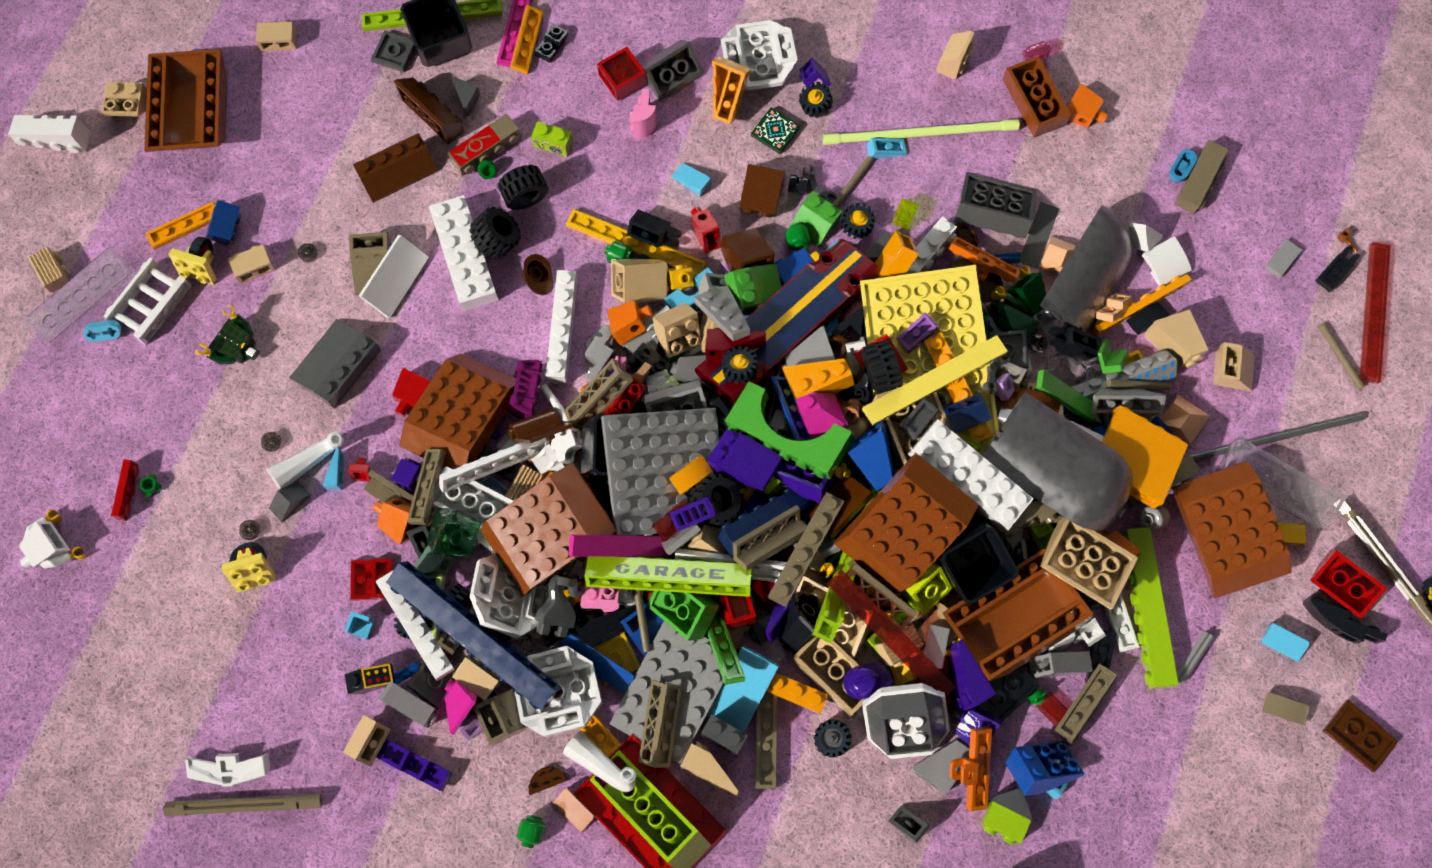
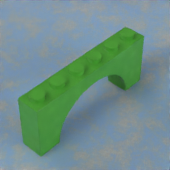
M749 381L725 419L728 430L743 434L764 447L779 453L786 461L790 459L795 461V464L804 470L807 468L811 469L819 478L824 479L826 477L831 480L854 441L853 433L834 423L825 434L812 440L795 441L781 437L766 423L765 406L769 398L766 389Z

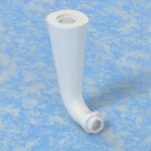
M334 431L322 441L266 468L279 489L289 486L336 448L340 447L344 442V438L338 431Z
M583 731L578 732L566 745L563 751L566 757L620 791L630 792L634 789L636 785V772L630 767H626L621 771Z

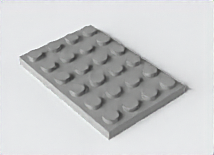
M664 621L651 645V651L647 652L610 725L629 736L633 734L642 742L651 680L683 685L671 756L672 760L681 764L724 682L709 638L704 636L703 639L688 641ZM658 686L657 696L659 697L661 693V687ZM656 708L654 709V717H655V718L657 717V709H656ZM653 728L651 729V732H650L651 738H653V736H654V730H653Z

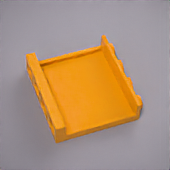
M1120 405L1111 411L1113 417L1102 442L1118 452L1128 463L1133 477L1130 495L1154 509L1164 503L1188 444L1183 442L1180 437L1166 432L1164 428L1152 424L1147 418L1133 413L1128 407Z

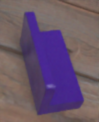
M813 57L799 69L803 83L808 88L818 78L827 86L831 85L827 71Z

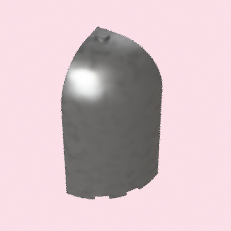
M1101 205L1040 304L1057 320H1063V329L1075 327L1089 333L1097 321L1096 312L1106 306V298L1113 294L1130 265L1132 257L1130 234L1122 220L1109 208Z
M1024 392L1002 426L1001 430H1003V433L998 431L982 456L1024 491L1076 525L1095 531L1109 528L1116 518L1120 519L1126 509L1123 507L1132 491L1133 477L1128 463L1118 452Z

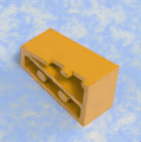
M717 56L712 60V82L714 84L713 118L731 124L737 117L751 68Z
M845 359L782 367L784 376L795 399L812 392L835 394L854 385L853 375Z

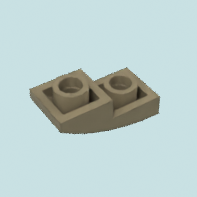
M1267 692L1262 712L1305 726L1310 706Z

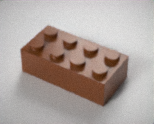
M1039 56L1006 68L1003 81L1033 137L1067 124L1071 114Z

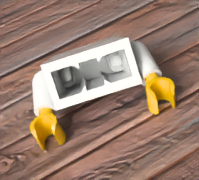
M53 509L47 511L45 518L42 517L26 527L24 538L20 543V549L25 555L20 560V563L25 568H31V566L43 567L45 569L69 563L73 558L83 560L86 557L85 554L76 555L78 551L83 550L81 547L73 548L72 553L68 554L70 551L69 547L52 524L59 523L62 517L60 515L53 517L57 513Z

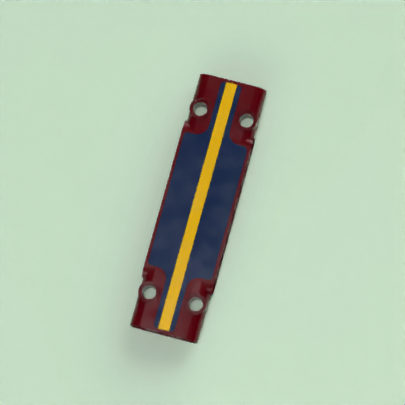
M841 239L828 251L821 252L819 259L815 263H808L745 319L750 331L766 332V345L752 350L757 356L758 372L754 379L751 377V382L758 385L762 379L766 381L786 364L785 356L817 329L823 326L825 328L853 302L854 297L861 295L860 281L874 279L880 273L879 267L847 241ZM705 359L695 368L697 376L717 394H722L731 405H735L748 383L745 381V384H741V381H739L738 384H735L734 380L732 383L729 382L728 378L726 379L723 374L722 360Z

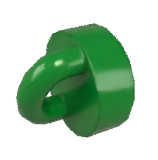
M483 160L479 163L477 170L482 178L491 179L495 176L496 167L492 161Z

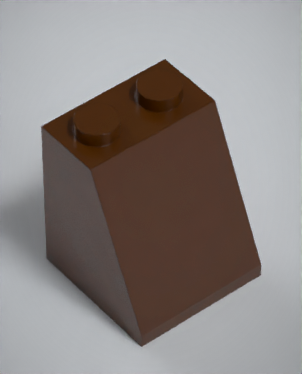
M748 164L739 208H742L744 213L753 214L754 211L761 212V216L768 218L776 215L785 172Z
M756 228L722 236L721 252L730 272L748 267L774 264L775 253Z

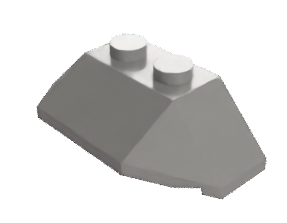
M1102 388L1093 396L1091 414L1099 426L1108 427L1113 417L1111 411L1121 405L1128 407L1133 413L1143 416L1151 422L1155 417L1163 414L1166 395L1138 388Z

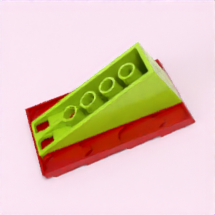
M632 734L609 759L621 771L626 767H630L636 772V785L634 789L630 792L620 791L592 774L577 789L574 795L644 868H694L728 831L666 768H654L638 762L641 742ZM649 750L647 751L646 759L650 760L651 752Z

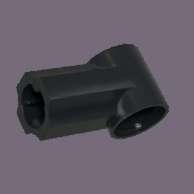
M721 394L710 402L708 406L716 408V415L720 421L719 424L725 432L728 429L725 419L732 407Z

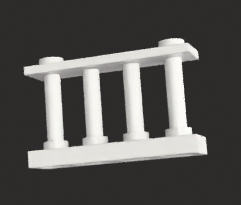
M149 258L147 262L142 264L139 272L103 316L106 320H119L135 330L133 335L145 345H147L192 286L180 275L176 280H173L157 270L159 265L152 258ZM152 276L170 286L164 295L146 285ZM140 291H143L159 302L151 310L134 298ZM129 305L147 316L142 324H138L122 314Z

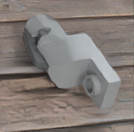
M605 324L585 343L587 347L585 352L586 360L595 365L591 366L587 372L588 382L592 381L601 368L616 356L614 350L611 349L616 339L612 336L610 327Z

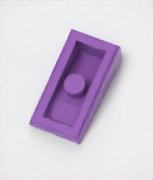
M925 312L896 339L910 353L923 343L924 340L937 332L940 326Z

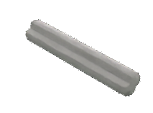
M1202 633L1179 668L1177 677L1180 684L1186 682L1214 639L1210 633Z

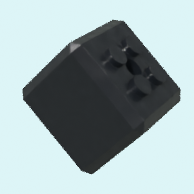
M411 0L402 4L400 10L422 65L431 67L470 52L472 44L469 32L455 0ZM437 34H443L444 38L442 40H436L435 36Z
M603 414L588 420L582 428L581 475L586 480L608 481L601 417L604 416Z
M974 516L967 528L937 559L954 590L965 603L970 604L977 602L1016 579L1019 572L996 529L980 516ZM966 549H973V554L970 557L965 558L963 556Z

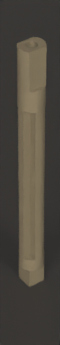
M1346 499L1338 503L1336 506L1343 514L1342 516L1413 609L1419 613L1431 629L1432 610L1427 605L1425 599L1355 508Z
M317 793L167 801L163 807L164 816L313 809L322 808L323 799L322 794Z

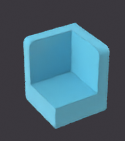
M351 611L344 631L368 640L375 620Z

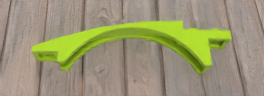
M874 487L871 488L874 496L864 505L862 511L876 497L880 490L876 491ZM845 552L841 554L812 634L832 644L840 624L845 619V607L850 592L840 582L841 578L850 569L848 563L852 560ZM856 573L848 579L847 582L852 585Z

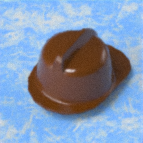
M539 254L528 256L524 261L522 274L525 282L534 293L548 295L554 288L550 263Z

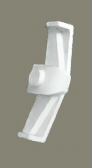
M239 753L218 754L215 757L216 762L197 759L192 756L185 758L187 777L189 779L218 784L223 787L235 786L239 783L267 776L270 769L268 753L243 761H239Z

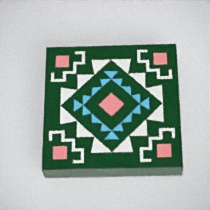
M770 107L751 132V137L781 154L800 129V125Z

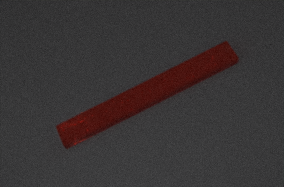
M1372 242L1369 245L1359 377L1362 381L1378 384L1381 382L1391 245Z
M842 569L827 582V585L924 684L937 691L944 692L945 697L956 687Z

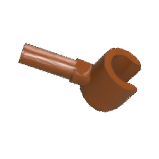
M1345 228L1343 234L1339 232L1337 238L1340 242L1348 244L1351 250L1356 253L1358 249L1350 239L1351 230Z

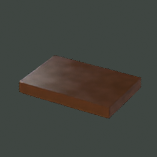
M842 475V478H839L827 492L844 501V505L827 535L833 539L874 496L870 490L851 476L844 477ZM817 502L804 515L809 521L819 506Z
M1345 700L1322 730L1371 772H1376L1398 743V740L1349 700Z

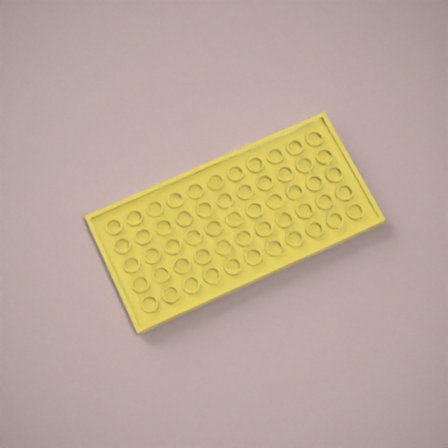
M976 265L860 281L867 344H870L884 334L889 336L908 367V370L901 373L902 386L937 368L924 342L908 353L896 339L925 312L940 326V329L932 336L942 332L954 358L986 341ZM990 363L964 376L972 395L981 393L992 419L986 423L993 438L974 445L967 430L956 434L981 455H983L999 431L994 393L990 395L991 389L985 392L982 389L983 384L987 382V366ZM946 387L936 391L943 408L954 404ZM895 464V473H894V476H895V474L898 472V469H897V467H896V464Z

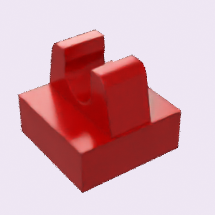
M358 458L356 464L350 463L348 470L352 480L370 481L371 477L368 473L371 469L366 464V458Z

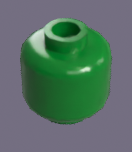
M794 223L785 232L787 245L791 250L799 251L803 248L806 250L811 243L809 230L804 225Z
M616 240L611 245H607L605 255H607V261L611 264V259H632L633 251H631L630 245Z
M527 815L526 818L521 819L516 837L519 841H522V846L533 848L534 845L542 843L546 824L542 822V818Z

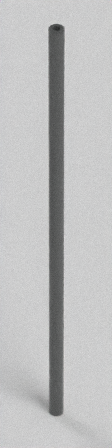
M1358 413L1194 453L1191 456L1194 461L1362 421L1364 420L1363 413Z

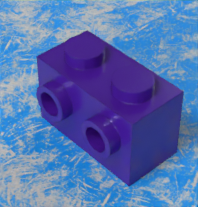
M401 459L391 478L393 483L414 495L421 470L419 463L412 459H408V461Z

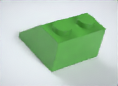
M812 191L800 206L790 226L794 223L806 226L809 230L811 242L820 247L840 222L842 211Z

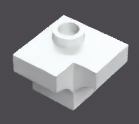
M572 427L554 434L555 438L551 440V447L556 453L558 462L568 465L574 462L575 452L582 448V438L579 429Z
M550 444L543 447L538 455L531 458L537 471L544 476L543 479L550 471L555 473L564 468V465L558 462L556 453Z
M1094 616L1076 631L1073 643L1077 644L1084 639L1090 647L1106 636Z

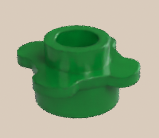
M155 475L145 477L139 482V487L144 491L145 497H151L154 492L162 489V485L157 482V476Z
M1038 687L1028 697L1030 700L1029 704H1041L1046 699L1045 695L1048 691H1043Z

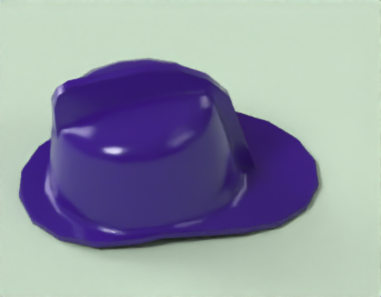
M874 662L849 670L844 677L843 684L849 696L860 700L869 698L882 687H890L892 679L888 668L883 664Z

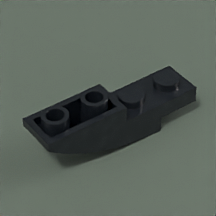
M1315 596L1303 601L1304 607L1319 623L1349 642L1357 644L1367 640L1378 644L1386 641L1387 633L1381 632V629L1378 627L1365 626L1361 624V621L1349 618L1350 611L1344 610V607L1341 605L1328 604L1324 602V599Z

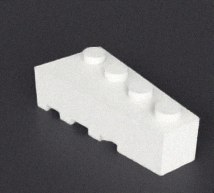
M14 115L8 135L16 144L21 146L28 144L37 148L50 147L57 151L65 149L78 153L87 151L92 133L77 116H71L70 119H65V116H57L56 119H53L48 115H42L41 119L34 115Z

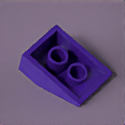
M726 429L709 456L707 463L714 474H727L730 476V479L734 478L739 483L764 491L782 462L783 457L743 434Z
M783 459L773 477L801 497L820 504L836 477L835 473L831 480L826 477L822 479L816 476L811 469L807 468L804 470L798 467L795 461Z
M963 640L946 648L951 689L955 697L954 702L958 708L963 711L974 708L996 694Z

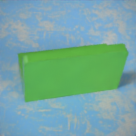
M1109 338L1104 339L1098 351L1103 374L1121 372L1129 356L1127 349L1112 351Z

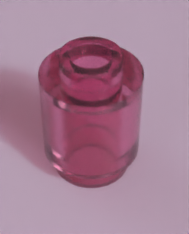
M1044 41L1030 45L1023 50V57L1025 61L1039 56L1041 60L1048 58L1051 52L1050 46Z

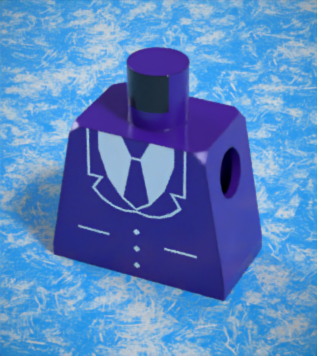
M956 706L950 715L960 722L955 733L969 747L971 729L988 726L992 728L993 737L1003 722V719L978 706L971 708L968 712Z

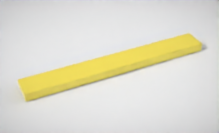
M996 335L864 406L862 410L872 426L1005 355L1008 351Z

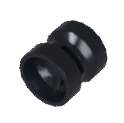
M791 174L788 192L793 193L797 191L800 194L806 195L809 177H798L795 174Z

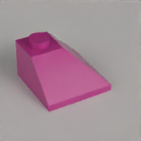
M812 392L795 399L810 440L825 434L834 423L849 429L835 394Z
M450 679L444 689L446 690L445 703L450 734L454 735L475 704L477 695L456 679Z

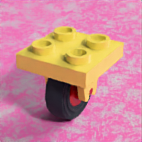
M205 237L195 238L185 252L171 249L169 256L180 276L186 279H195L203 284L209 283L214 285L217 278L210 266L214 257L212 255L213 244L210 239Z
M255 542L239 545L230 555L229 562L222 564L223 573L237 593L276 581V575L266 561L267 555L264 548Z

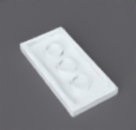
M398 235L359 294V297L384 316L390 318L429 257L402 235Z

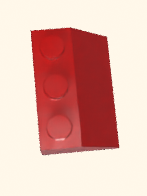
M1331 549L1323 558L1310 579L1312 583L1360 619L1388 589L1335 549Z

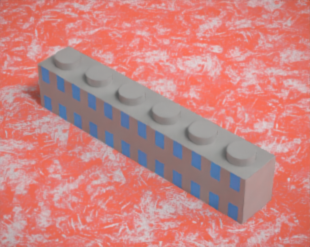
M1165 349L1125 365L1121 372L1102 374L1072 386V388L1093 401L1094 394L1102 388H1119L1107 387L1106 381L1108 379L1164 382L1177 377V359ZM1070 411V413H1071L1074 417H1077V416H1078V415L1075 414L1074 412Z

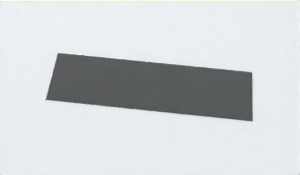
M1040 202L1021 254L1020 263L1038 269L1059 208Z

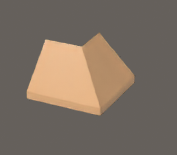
M1051 236L1039 268L1059 275L1076 245Z
M1177 395L1157 424L1174 436L1180 437L1183 442L1190 446L1210 415L1180 395Z

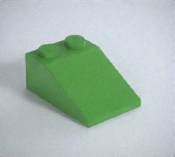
M776 264L734 270L724 275L726 285H728L740 310L761 306L782 287Z
M654 591L647 605L648 608L688 641L703 639L720 606L707 594Z

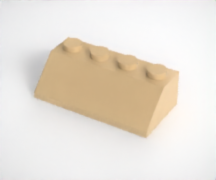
M813 636L794 655L792 661L851 717L861 707L865 699L858 700L849 696L844 689L843 681L846 673L859 665L834 640L830 644Z

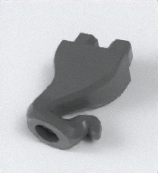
M555 574L549 582V597L539 608L535 616V620L538 621L536 632L541 635H549L551 626H555L554 635L566 638L569 628H574L576 620L575 611L563 593L562 587H568L569 594L574 598H578L582 594L584 586L578 588L577 578L564 574Z

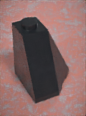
M801 590L792 597L780 638L784 647L793 655L814 636L812 635L821 610V607L804 590Z

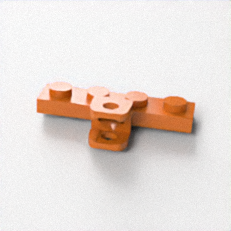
M957 236L953 238L949 246V250L955 255L963 256L972 265H976L977 278L980 281H984L988 273H995L1004 281L1014 284L1019 277L1020 269Z
M988 726L971 729L969 759L966 757L957 758L950 763V778L960 780L962 784L967 785L966 809L971 812L987 809L992 741V728ZM957 766L960 767L958 772L955 771Z

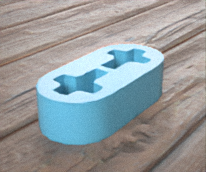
M115 320L92 322L86 325L83 335L85 339L91 342L116 339L120 336L122 325Z

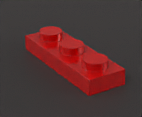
M123 459L111 516L117 520L126 521L127 515L131 512L130 501L131 497L135 494V478L139 475L138 464L132 460Z

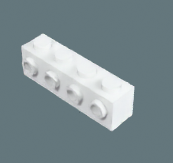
M942 216L917 245L916 250L919 255L906 274L924 272L925 269L929 270L934 263L935 257H940L945 250V245L947 243L950 244L956 236L957 226Z

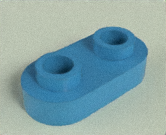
M1185 149L1180 152L1168 173L1172 181L1179 183L1186 179L1197 161V155L1194 151Z

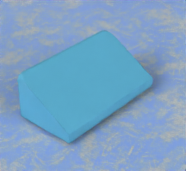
M1274 623L1267 626L1260 642L1296 662L1300 660L1310 644L1309 641Z

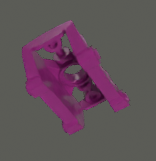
M522 360L517 362L514 373L516 378L514 392L510 397L509 404L511 406L507 411L519 419L528 418L535 413L534 405H537L536 400L539 397L540 382L542 380L540 378L543 371L542 361Z

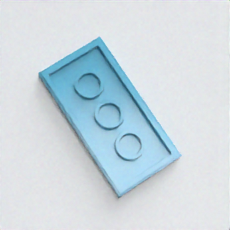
M743 645L738 658L745 675V682L727 685L723 683L707 716L714 715L744 733L779 664Z

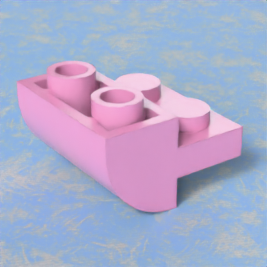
M642 89V96H638V105H634L633 112H630L631 132H634V138L637 139L648 137L657 126L656 105L650 104L649 89Z
M584 580V590L580 605L582 608L602 609L603 612L615 611L619 608L622 589L586 587V581Z

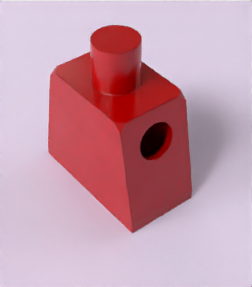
M700 207L694 208L691 211L692 227L704 253L707 254L721 248L720 228L708 209L701 210Z
M402 368L392 393L395 401L399 402L395 412L405 417L410 408L413 409L431 381Z

